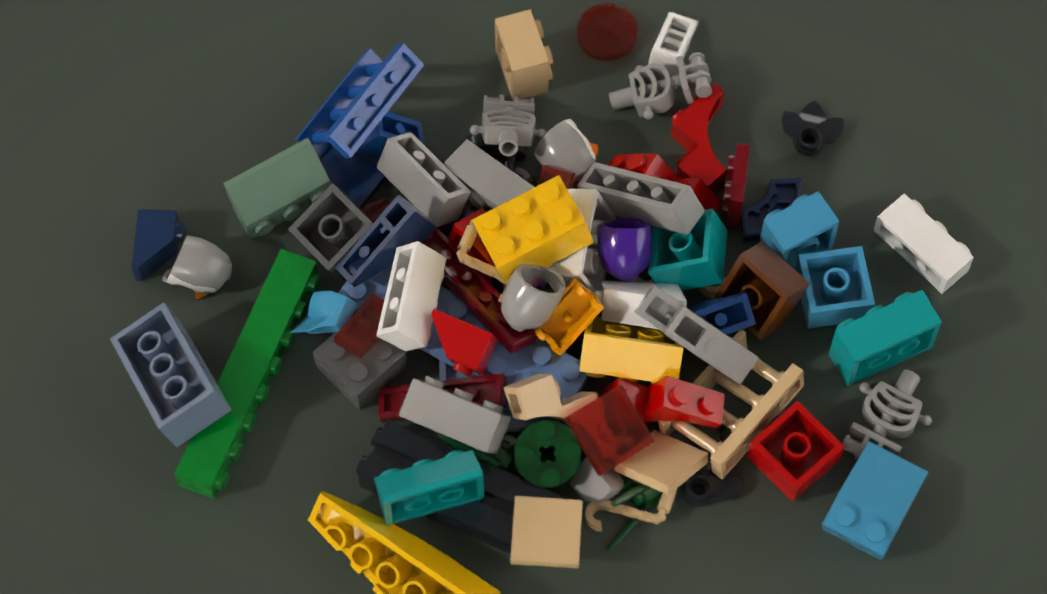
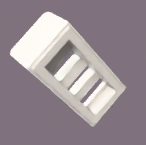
M669 12L652 48L648 65L653 63L661 64L668 70L669 75L676 76L679 71L676 57L682 55L684 59L698 21ZM672 26V27H675V28H678V29H681V30H684V31H687V32L684 33V32H681V31L672 29V28H670V27Z

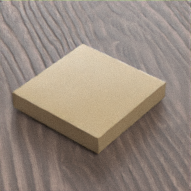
M654 430L615 461V471L669 495L708 463V453Z
M515 496L510 564L579 568L583 500Z

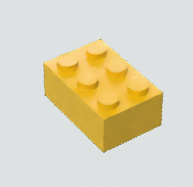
M559 175L472 220L505 285L520 265L530 264L548 267L594 243L584 218Z
M597 315L585 328L579 371L586 372V375L594 378H603L605 375H609L630 382H637L638 380L651 381V384L656 383L665 376L679 379L684 347L659 329L603 321L600 315Z

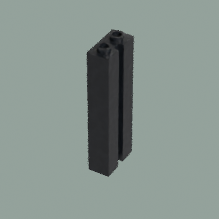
M388 419L384 427H378L371 441V445L375 447L373 452L368 456L364 455L357 466L356 473L358 474L360 487L377 494L374 478L379 477L382 472L394 468L399 470L411 468L416 462L425 459L439 460L457 449ZM477 459L483 473L484 498L424 516L511 555L515 496L567 498Z

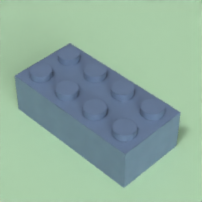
M164 302L110 338L158 429L176 448L232 410L182 322Z

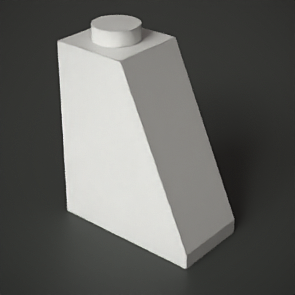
M601 280L600 290L594 291V294L599 297L604 307L599 313L601 320L653 329L658 328L634 312L652 285H655L685 307L686 299L678 284Z

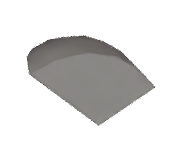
M585 457L569 483L581 498L589 502L609 500L624 487L623 479L610 462Z

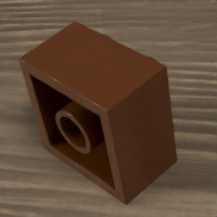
M762 241L740 254L714 298L747 293L756 322L755 325L747 327V329L759 340H762L784 325L810 283Z

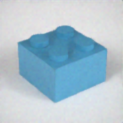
M819 191L810 196L805 194L798 197L788 208L782 211L776 209L765 217L760 242L764 241L795 269L799 254L829 251L833 248L839 220Z
M862 246L798 255L795 270L810 283L801 297L807 329L839 325L849 318L856 320L865 316L867 311L875 307Z

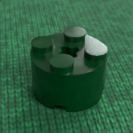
M543 420L531 424L520 434L514 448V460L519 473L525 480L540 487H556L567 482L576 473L581 461V447L578 438L569 427L557 421ZM550 445L555 448L553 455L556 457L555 461L547 460L545 463L541 462L539 458L542 454L538 451L539 448L543 446L547 449Z

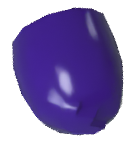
M631 217L619 218L600 224L598 255L602 267L619 281H634L648 266L652 254L651 225Z

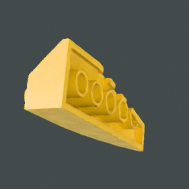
M323 491L319 494L308 521L336 551L341 550L350 559V566L358 574L363 573L375 586L373 590L376 594L501 593L443 552L394 524L387 526L385 519Z

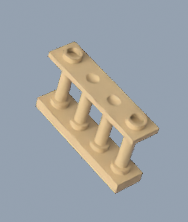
M741 329L734 337L730 338L747 349L746 332ZM758 359L752 370L772 383V388L765 395L761 394L759 396L709 364L692 384L712 389L718 383L752 406V411L745 419H738L723 409L722 424L731 429V435L724 442L720 441L718 443L688 422L659 421L660 432L670 436L677 430L711 453L712 473L724 479L746 454L750 442L778 417L804 387V374L801 368L792 363L786 372H778Z

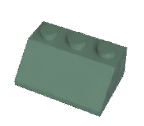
M306 138L223 184L233 211L250 239H253L256 236H264L270 233L275 226L284 221L296 219L302 211L308 209L331 185V182L309 138Z

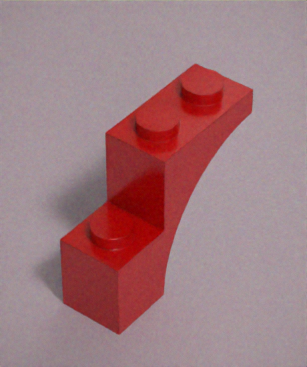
M716 83L712 86L710 96L700 98L696 95L694 103L686 110L684 108L680 109L671 120V137L688 151L678 160L676 175L679 178H701L713 193L725 184L727 169L713 153L707 132L711 119L723 105L724 90Z
M616 154L608 163V166L689 185L704 210L713 209L716 213L722 204L721 200L701 178H679L658 154Z
M665 376L649 387L618 378L601 389L600 399L605 408V413L603 414L605 422L616 426L628 428L636 424L653 421L688 422L712 428L722 424L725 394L670 376Z

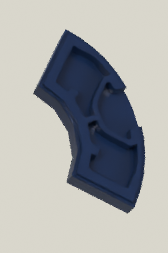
M801 178L770 179L768 192L764 198L754 206L742 208L741 227L743 242L760 239L765 217L776 209L782 211L788 208L800 197Z

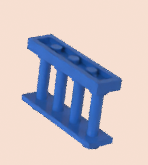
M404 43L397 44L384 62L371 48L367 49L295 140L300 142L309 138L319 159L331 144L344 158H351L424 64Z

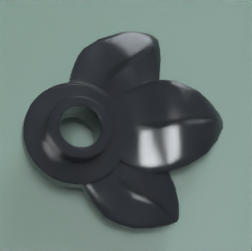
M812 101L802 109L799 115L791 111H784L781 125L784 132L793 139V145L797 152L805 156H814L822 151L824 145L834 143L840 138L844 129V119L840 117L826 119L818 102ZM811 140L814 144L808 145L803 141Z
M708 455V463L683 483L682 495L686 502L693 506H705L712 500L727 501L732 499L739 493L744 481L728 474L724 479H721L712 473L711 457ZM700 487L704 490V494L695 495L692 489Z

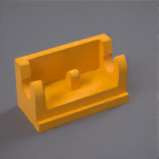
M573 277L565 286L564 294L553 315L542 326L533 329L541 341H547L552 350L561 356L604 307L596 294Z

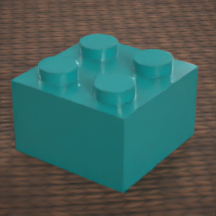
M713 209L705 210L688 235L653 226L652 254L648 273L655 283L678 284L681 291L723 283L728 230Z

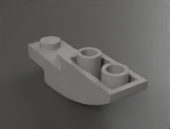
M655 285L651 286L634 311L664 334L739 384L742 383L759 359L751 351Z

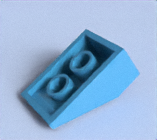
M868 441L824 519L822 529L882 561L928 475V471Z

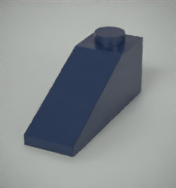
M398 194L335 268L353 287H356L392 266L397 247L417 241L423 244L437 227L421 210Z

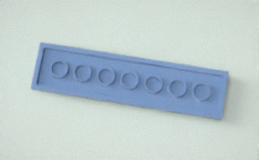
M392 266L356 287H353L346 281L339 291V294L349 297L358 304L353 313L357 314L362 310L377 326H379ZM440 286L436 310L490 332L453 292ZM432 321L431 336L426 347L419 349L454 367V364L446 357L434 321ZM537 338L535 343L512 354L498 341L482 375L503 373L507 377L508 386L536 374H552L561 390L560 400L579 393L590 377L586 375V372L579 371L580 360L565 352L559 356L552 350L550 344L541 341L539 338ZM473 372L472 375H471V377H476V376H481V375L476 374V373ZM544 416V417H546V418L549 419V420L557 421V422H560V423H561V421H559V420H557V419H554V418L548 417V416Z

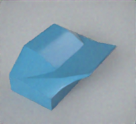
M331 290L314 292L307 315L291 333L307 332L308 334L342 332L358 304L349 297Z

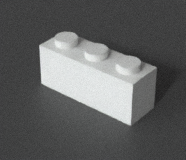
M903 194L877 216L874 231L941 294L969 271L974 257L971 255L968 247L962 242H957L953 239L941 222L934 221L925 213L924 208L918 201L911 200L906 194Z
M419 241L396 248L377 337L405 352L427 346L431 336L433 321L431 313L433 309L437 308L440 285L444 277L445 256Z

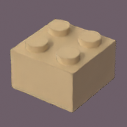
M531 9L495 19V50L512 100L514 95H518V99H525L547 93L549 80L553 79L550 64H553L552 54L549 46H543L541 38H544L543 28L540 20H534Z

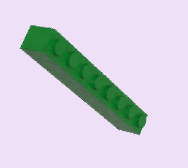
M283 249L280 250L217 382L232 410L191 437L174 473L178 486L215 499L219 490L223 491L230 475L227 471L232 461L236 462L241 455L243 449L241 441L245 433H250L256 421V414L254 413L259 403L264 404L270 389L268 383L272 375L276 376L280 371L283 361L281 355L285 347L290 348L293 343L295 333L291 332L294 330L298 319L303 320L308 309V302L306 301L310 293L316 292L319 287L321 275L318 273L316 261Z

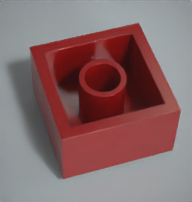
M797 401L750 442L747 457L794 503L840 462L845 447Z

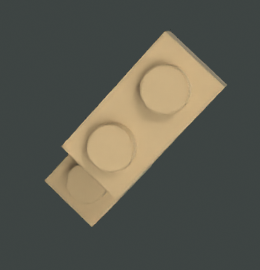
M536 374L503 387L513 419L529 420L542 416L552 417L566 424L579 436L590 458L605 460L616 455L613 448L614 437L607 427L603 416L605 408L596 392L581 391L560 400L561 390L552 374Z

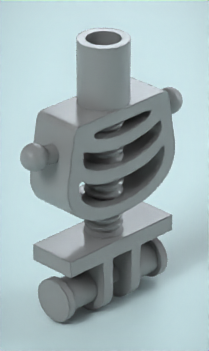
M696 52L690 55L689 65H685L682 55L676 57L679 69V76L676 75V77H670L668 70L658 63L645 67L637 66L635 71L629 74L631 87L609 93L613 110L616 111L635 105L639 116H644L645 119L649 120L654 114L664 113L673 106L675 88L682 87L688 104L694 103L692 91L696 90V95L700 98L710 96L712 93V87L710 86L711 76L709 74V67L705 63L704 54Z
M500 94L499 98L484 95L482 126L473 125L470 128V132L473 135L481 133L485 144L499 145V151L504 156L515 155L518 151V146H531L535 136L542 139L547 133L545 129H535L534 98L518 99V95H514L513 101H504L505 95Z
M903 370L894 387L883 381H880L874 389H871L868 383L860 385V391L868 394L862 407V416L873 430L871 431L855 422L851 425L849 435L845 437L842 445L845 447L844 450L855 455V460L859 459L868 441L899 456L902 447L886 439L885 436L900 439L907 438L913 433L917 421L922 422L924 425L932 423V418L929 415L924 416L920 414L923 405L922 401L912 397L921 380L915 372ZM853 436L862 441V443H859L851 439L850 437Z

